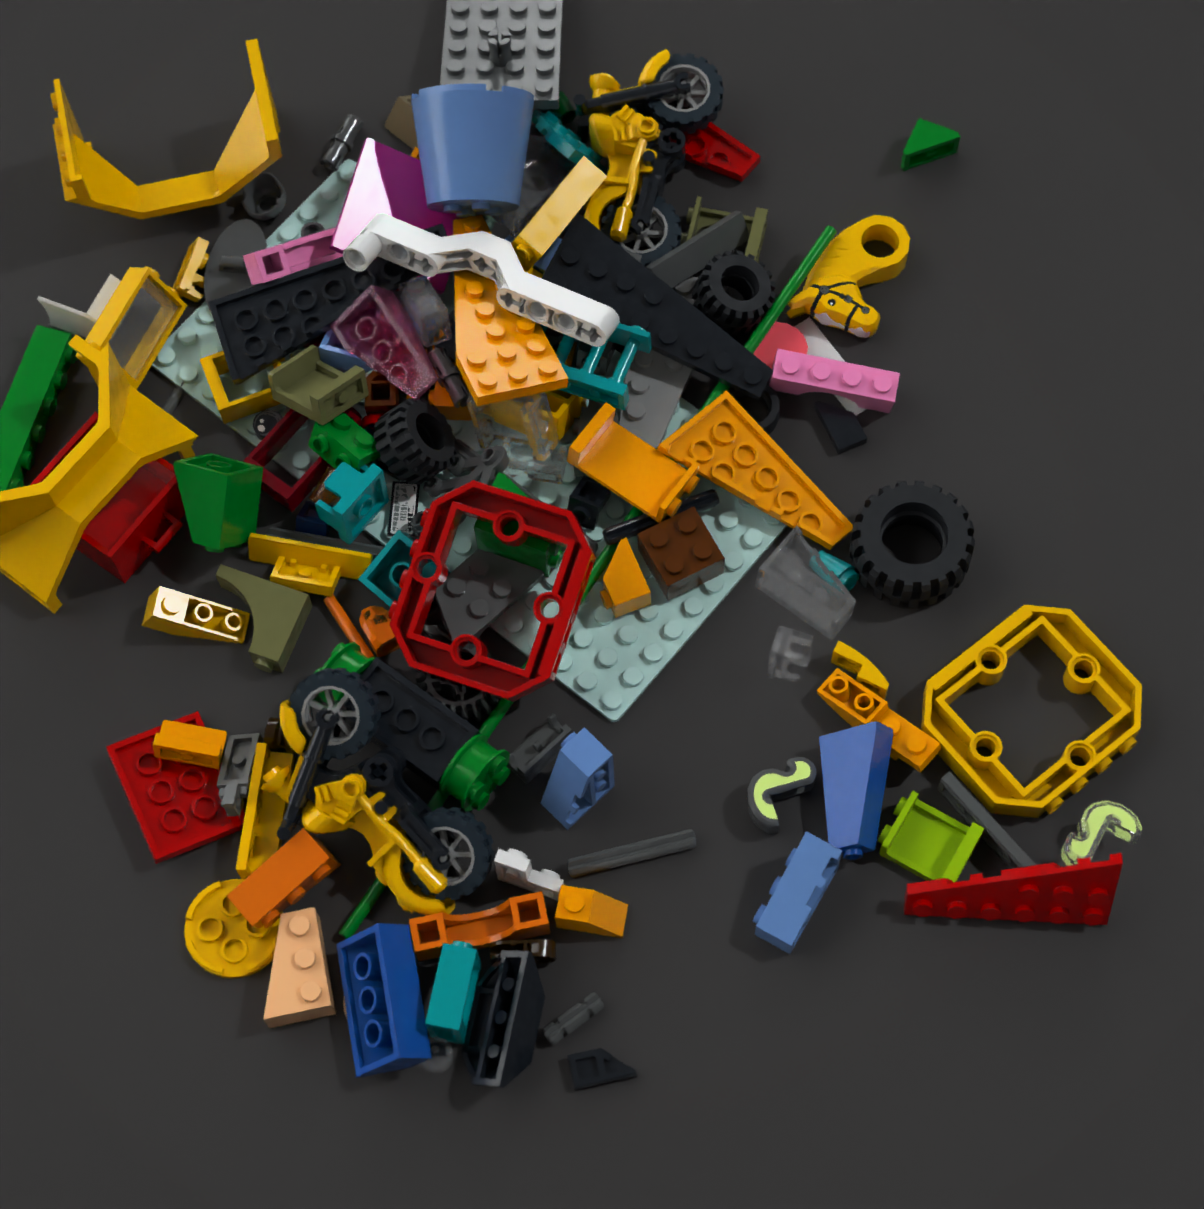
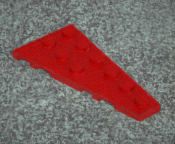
M1122 853L1109 854L1110 860L1092 862L1091 857L1077 859L1078 864L1060 867L1053 862L1001 870V876L984 878L983 873L970 874V880L953 882L948 878L908 883L904 899V915H916L918 917L939 916L953 919L978 918L989 921L998 919L1017 920L1019 922H1052L1054 924L1076 923L1090 926L1107 925L1123 866Z

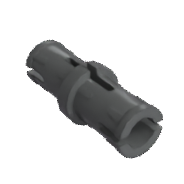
M347 114L337 134H333L330 139L331 145L320 161L326 170L331 172L337 171L347 152H351L354 147L353 141L363 126V121H360L359 117Z
M437 347L430 351L427 357L439 376L438 382L440 386L446 389L456 408L460 406L463 408L470 404L473 397L464 384L458 367H455L446 348Z

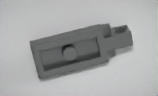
M261 733L230 735L228 737L216 785L219 789V797L222 800L221 806L224 807L228 817L240 816L244 806L243 798H248L257 742H264Z

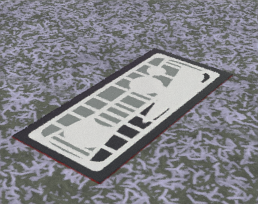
M393 481L388 536H394L400 530L415 537V533L412 531L411 520L418 512L420 484L414 483L412 485L407 482Z

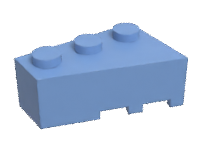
M806 831L798 848H793L785 863L787 868L783 876H777L769 891L772 897L767 906L762 904L753 919V922L757 924L755 935L791 954L838 870L842 850Z

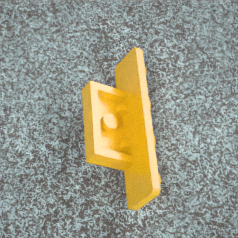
M250 533L248 537L249 559L275 565L270 575L271 582L317 595L332 597L340 577L358 580L373 561L372 554L257 533Z

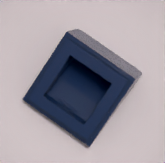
M306 501L296 517V531L328 537L331 526L318 517L315 502Z

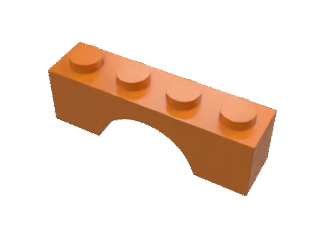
M542 891L508 898L504 903L480 912L459 915L440 912L409 919L414 951L418 962L440 957L443 943L452 945L453 941H463L472 944V949L490 947V943L496 941L523 940L551 934Z

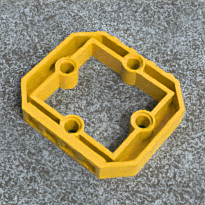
M1023 605L927 680L923 693L921 730L941 744V750L938 752V755L990 813L1038 818L1045 811L1049 815L1055 812L1064 803L1062 798L1070 791L1074 795L1088 784L1087 777L1094 772L1100 775L1113 763L1111 760L1113 756L1118 752L1124 755L1137 744L1135 738L1141 729L1142 684L1071 609ZM1038 635L1067 666L1063 675L1065 687L1070 692L1078 695L1091 692L1113 717L1085 740H1075L1069 743L1060 760L1024 788L999 761L1003 749L999 736L990 731H980L975 734L949 704L977 682L986 686L998 683L1005 671L1007 659ZM992 661L997 668L987 669L981 662ZM1074 670H1084L1089 677L1080 678L1075 674ZM987 747L992 752V755L987 757L981 756L976 748ZM1070 757H1081L1085 761V765H1075Z

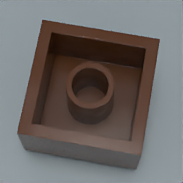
M694 506L637 534L638 550L667 601L724 573L725 558Z

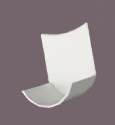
M110 274L86 313L38 296L37 300L49 316V325L86 338L121 281Z

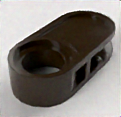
M504 940L490 943V962L493 964L497 961V956L502 950L529 951L533 953L536 964L556 961V942L552 940Z

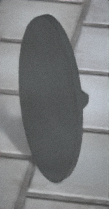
M242 219L229 225L218 237L210 252L204 276V294L209 310V301L239 292V288L252 286L243 255L267 248L263 231L252 220Z

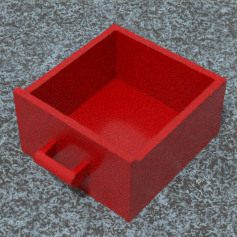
M94 412L30 485L42 482L97 423V412ZM159 458L140 467L89 522L76 549L126 583L153 551L159 554L183 526L179 520L185 515V510L174 465L164 458Z

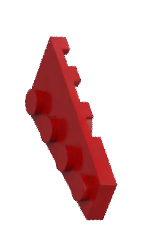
M709 122L708 127L703 130L700 128L695 130V133L687 134V132H683L686 138L685 160L740 182H743L760 163L761 156L712 122ZM671 139L670 142L677 143V140Z

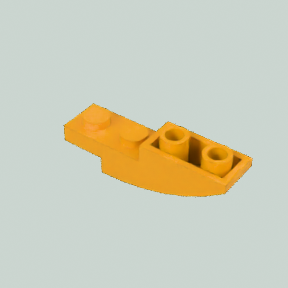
M836 668L816 690L817 694L852 727L877 721L892 728L893 740L890 757L895 761L900 758L921 773L941 750V744L892 711L886 700L839 668Z

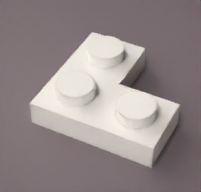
M509 848L508 851L498 849L494 859L498 880L532 892L542 891L543 896L558 901L560 887L564 885V880L560 879L559 874L548 869H542L541 872L533 870L531 860L527 859V855L519 850Z

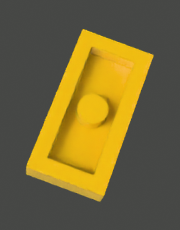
M198 237L188 247L173 286L179 293V298L185 297L194 302L200 301L203 298V294L197 292L193 285L204 288V277L196 272L198 269L202 270L205 267L209 258V254L206 253L209 241Z

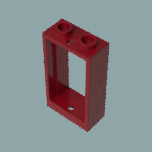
M350 407L344 411L345 414L361 426L362 416L355 408ZM290 409L243 460V462L263 467L261 490L290 512L295 510L332 468L322 457H319L292 488L264 468L309 419L293 409Z

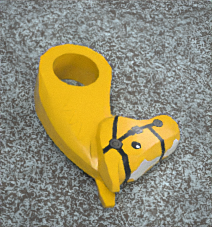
M874 215L864 218L844 229L829 243L809 272L803 291L789 301L788 306L790 309L786 313L787 316L792 319L802 314H809L822 325L838 328L861 338L873 336L880 323V314L875 308L865 303L859 287L896 278L905 268L910 244V237L905 226L892 217ZM881 240L888 243L895 252L883 258L874 257L864 250L863 245L869 241Z

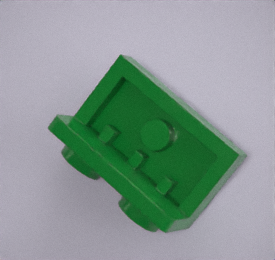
M344 412L325 425L315 422L308 446L333 468L336 469L342 462H345L357 471H360L362 466L381 457L375 445L377 443L374 437Z

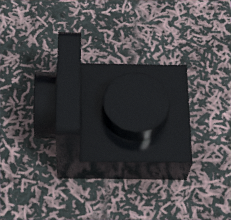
M584 475L569 496L567 510L573 512L580 526L594 530L597 526L599 513L610 498L612 491Z

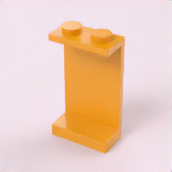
M605 402L570 445L567 462L658 523H661L667 515L673 517L682 504L680 498L685 492L691 494L700 480L697 477L700 464L694 461L688 470L613 421L616 408Z

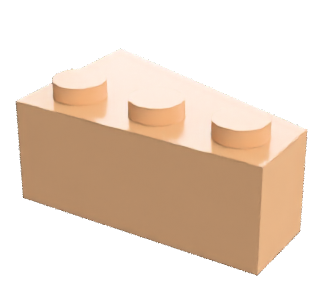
M315 907L281 914L263 1018L269 1028L336 1014L321 922Z

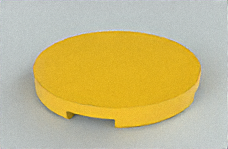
M245 879L217 881L207 886L192 901L185 916V944L190 955L205 971L218 977L232 979L250 976L265 968L274 958L280 918L270 927L265 928L263 926L258 929L247 921L227 897Z

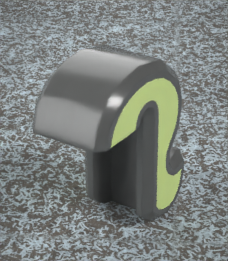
M795 757L787 761L786 772L771 768L762 770L752 777L747 789V806L751 820L757 828L768 834L779 833V821L772 802L810 792L815 783V765L807 758Z

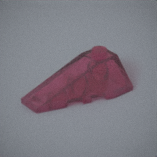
M370 285L330 326L345 350L366 362L367 366L377 370L389 382L411 398L418 400L438 380L437 374L408 313L393 291Z

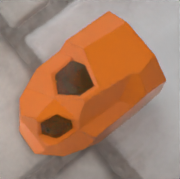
M369 606L361 611L359 618L360 626L377 657L386 656L400 648L389 625L391 619L388 618L389 611L380 606Z

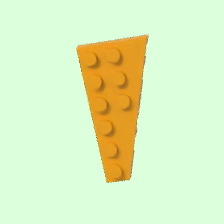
M727 390L657 447L659 452L687 468H690L694 461L700 464L697 474L829 550L852 532L853 524Z

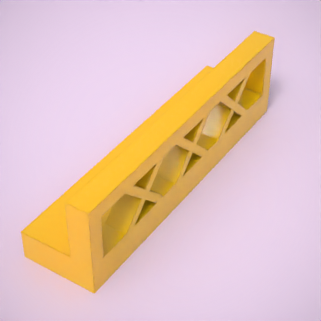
M257 742L236 864V871L241 879L251 875L281 848L282 839L277 836V831L281 825L288 803L278 794L269 793L260 787L266 783L262 777L277 765L281 769L290 765L292 776L295 757L289 753L271 752L267 743Z

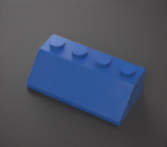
M377 923L337 943L336 947L356 1077L406 1069L431 1059L430 1042L425 1025L424 1007L410 925Z

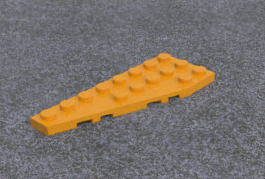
M482 215L453 220V235L479 231L492 234ZM469 270L454 271L456 365L476 405L482 406L567 388L568 376L541 325L504 309L496 299L498 288L495 281Z

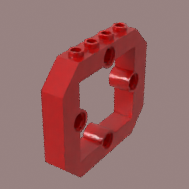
M475 480L433 500L430 509L426 508L422 514L420 526L423 529L420 538L413 541L410 549L412 561L409 570L405 569L401 575L399 588H402L398 601L394 600L391 604L388 618L391 619L389 625L408 665L416 670L512 702L553 682L596 559L576 516L572 511ZM462 514L493 524L494 534L508 546L516 547L522 545L529 536L566 547L552 591L540 594L534 601V616L541 623L525 670L488 658L486 645L483 641L470 634L459 635L453 640L451 645L421 636L436 589L448 577L446 560ZM510 521H517L519 524L518 531L514 535L506 536L504 534L505 525ZM430 562L435 563V574L429 578H424L422 574L424 566ZM557 602L559 604L558 614L553 618H546L544 616L545 606L548 603ZM468 644H474L476 647L475 656L470 660H464L462 658V649Z

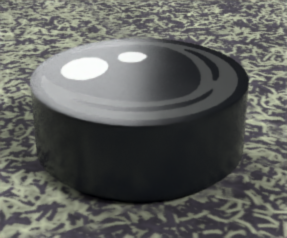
M269 409L263 410L255 416L253 429L260 440H263L283 418L281 414Z

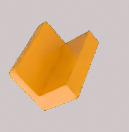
M163 720L160 733H156L153 742L154 757L219 769L227 732Z

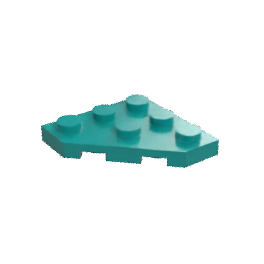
M537 109L533 111L532 122L536 124L535 127L567 159L577 164L585 156L603 173L607 170L600 163L602 157L591 147H587L582 143V139L572 130L564 127L561 124L562 121L550 111L544 114Z

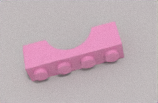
M336 227L243 255L251 284L265 283L343 257V254L329 249Z
M777 349L769 386L775 391L795 395L807 392L835 394L852 400L860 408L890 413L895 403L900 373Z

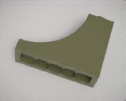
M220 564L216 577L221 588L238 596L252 612L254 630L248 652L254 666L268 673H271L273 670L283 673L313 607L309 594Z

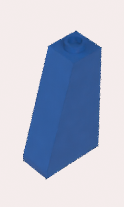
M877 721L819 736L828 843L842 850L841 855L846 860L860 859L863 857V853L875 851L893 740V729Z

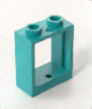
M453 941L452 945L443 943L425 1020L426 1028L432 1039L464 1044L474 994L482 967L477 949H472L473 945L463 941Z

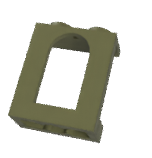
M697 196L695 207H689L686 224L690 225L688 233L683 232L680 245L696 236L702 229L710 227L731 213L703 208L702 197ZM756 207L754 217L745 215L743 217L749 232L745 256L748 257L751 254L755 256L754 260L758 262L767 227L768 209Z

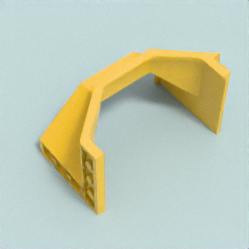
M257 38L245 41L255 91L215 169L137 186L94 151L91 142L85 143L60 79H54L55 92L50 93L54 111L58 113V118H54L55 124L52 125L65 201L143 220L224 203L281 158L282 151L278 137L280 127Z
M77 334L68 342V345L82 356L98 386L97 423L42 482L0 491V572L53 614L62 606L56 595L57 589L89 522L143 465L178 451L181 459L195 457L192 446L198 437L197 434L129 384L109 342L102 349L93 340L88 339L86 342Z

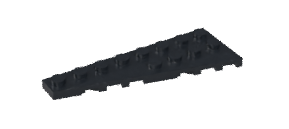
M578 213L575 215L542 279L613 308L617 312L621 324L639 326L651 333V350L759 401L773 370L586 218Z
M443 223L424 229L440 237L447 236ZM378 256L364 271L358 272L349 268L343 257L209 301L210 310L233 383L235 385L243 383L421 274Z

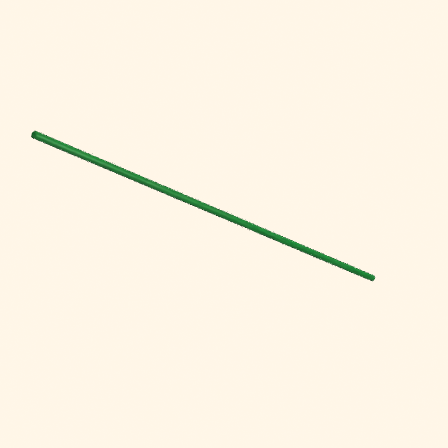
M827 225L745 343L744 347L752 354H754L837 233L836 229L832 226ZM719 382L699 412L726 390L728 391L730 387ZM633 506L623 522L643 515V512ZM619 542L613 545H606L594 562L581 604L610 563ZM527 661L525 662V664L523 665V667H522L521 669H524V670H525ZM500 698L480 727L479 732L486 735L489 739L513 702ZM437 790L427 805L432 811L441 808L449 795L444 796ZM378 878L375 879L340 930L339 934L345 939L354 935L387 887Z

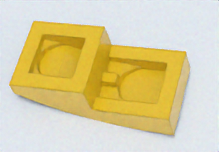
M838 640L832 653L831 663L856 674V681L885 700L889 683L883 674L860 652Z

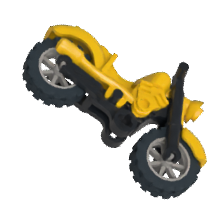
M667 49L657 53L646 63L640 74L638 86L619 90L620 84L613 76L607 73H599L589 77V85L593 92L592 99L586 100L582 94H577L574 97L576 114L580 116L577 119V135L582 139V143H586L590 130L592 149L602 157L608 158L610 167L605 180L584 204L583 209L586 210L584 218L624 250L642 255L641 264L645 267L680 246V218L675 214V208L671 204L667 205L662 196L667 175L677 174L685 167L686 138L683 132L692 134L699 128L701 130L707 128L710 121L713 123L718 117V111H721L723 102L722 77L717 74V68L713 64L709 65L707 59L701 56L697 58L692 53H687L686 56H680V53L672 54L670 58V53ZM699 83L705 90L692 89ZM692 98H704V100L697 105ZM671 139L677 140V143L670 141ZM657 222L663 231L653 230L654 224ZM651 238H662L656 246L650 240ZM632 241L633 249L626 247L624 244ZM647 246L649 248L648 250L642 251V247Z
M326 668L310 675L297 685V689L292 693L290 699L280 704L279 715L283 734L291 748L297 754H300L293 775L291 776L290 765L283 769L277 765L262 777L266 783L260 788L269 793L278 794L288 803L281 825L277 831V836L282 840L288 839L293 829L300 824L303 825L305 830L315 834L339 832L347 828L357 830L365 836L372 850L373 857L367 864L370 868L372 866L375 868V875L378 880L390 888L404 911H410L411 914L416 912L422 915L440 912L451 914L455 909V900L460 899L464 895L471 894L480 886L491 871V864L495 853L491 847L493 844L491 834L487 835L485 831L487 827L482 821L478 822L474 819V814L468 811L466 813L461 812V809L457 807H451L450 809L442 807L432 811L404 782L402 773L406 767V757L396 747H386L370 759L367 758L344 770L336 771L327 768L330 759H344L357 753L371 741L372 736L378 730L377 722L381 717V710H378L377 707L379 699L377 694L373 695L371 691L373 687L368 681L364 682L360 679L361 675L356 672L350 673L345 668ZM332 690L344 693L340 701H334ZM322 691L325 692L328 706L314 700ZM349 698L351 699L356 711L352 710L351 705L345 707V703L348 701ZM312 707L319 710L315 720H313ZM347 717L357 718L353 730L345 722ZM341 729L345 732L346 736L339 737ZM383 763L388 767L387 770L383 768ZM452 832L457 833L458 837H455ZM462 839L466 841L470 850H460L458 844ZM471 857V863L467 870L457 858ZM451 864L459 872V876H447L448 868Z

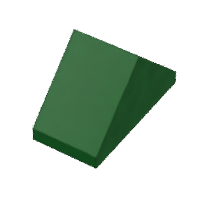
M918 118L903 150L902 171L956 154L958 152L960 134L952 129Z

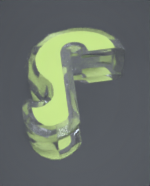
M1109 800L1093 802L1084 810L1077 826L1078 836L1075 832H1071L1066 837L1061 848L1063 862L1066 866L1078 864L1077 859L1091 857L1092 860L1106 830L1136 845L1141 838L1142 825L1138 816L1131 809L1120 803Z

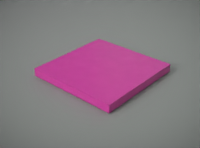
M367 137L364 140L329 249L343 254L344 250L360 235L369 222L377 214L381 213L423 230L443 223L447 236L453 235V220L461 218L456 217V214L437 212L427 208L419 159ZM450 272L436 274L433 277L419 275L409 282L441 295L445 291Z

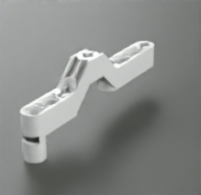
M381 213L377 214L369 222L360 235L343 252V260L346 265L358 272L364 271L377 256L427 277L460 270L472 271L495 281L498 288L496 299L504 309L591 346L600 347L604 345L620 323V318L613 308L525 272L511 242L485 231L440 237Z

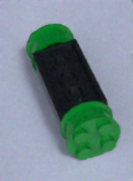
M339 643L324 666L314 672L316 673L326 668H345L350 673L356 672L361 675L360 679L364 682L368 681L373 687L371 689L373 695L377 694L379 699L377 707L378 710H381V717L377 722L379 727L376 734L372 736L371 742L381 749L386 747L400 749L406 757V767L439 790L442 795L448 796L451 794L458 799L464 811L482 810L488 803L494 788L497 785L503 784L508 778L510 769L507 766L510 754L507 750L501 749L498 751L488 744L487 736L480 733L477 728L379 658L366 657L361 653V648L357 643ZM332 690L334 701H340L344 693ZM322 691L314 700L327 704L325 692ZM349 698L348 701L345 703V707L351 705L352 710L356 711L351 699ZM347 717L345 722L354 728L357 718Z

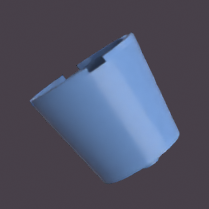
M472 83L432 86L420 89L419 94H412L411 104L427 208L437 212L456 214V217L460 218L475 216V214L500 216L505 212L517 210L520 205L534 107V95L529 91L511 86H502V91L486 90V84Z

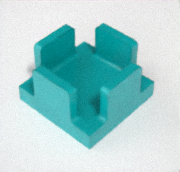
M342 462L324 482L325 488L341 499L333 508L319 499L315 503L318 517L336 529L340 539L350 545L390 501L383 469L373 463L370 467L364 465L360 468V471H357L347 463Z

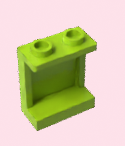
M912 791L908 799L902 796L893 813L898 816L893 826L886 824L879 836L878 842L882 844L879 855L926 881L948 878L956 882L985 828L974 822L968 827L919 800V793Z

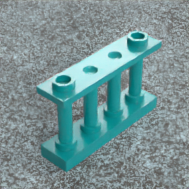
M619 323L604 345L591 347L583 367L579 369L565 365L575 338L564 334L555 354L568 376V387L557 390L602 404L607 402L611 406L625 411L629 402L628 385L623 382L637 350L650 354L652 349L651 333L639 326H627ZM541 325L544 333H546L548 327ZM608 341L625 346L612 377L604 378L594 374Z

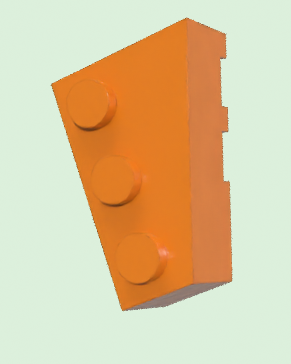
M303 828L231 891L227 897L253 927L260 929L264 926L268 928L280 918V913L284 909L296 904L311 888L331 874L341 864L315 834Z

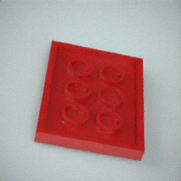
M199 711L173 720L175 722L205 727ZM162 725L106 746L108 756L155 864L242 830L245 816L242 809L240 816L228 817L224 807L221 806L222 800L219 797V789L216 785L222 762L219 769L154 757L153 742L156 733H160Z

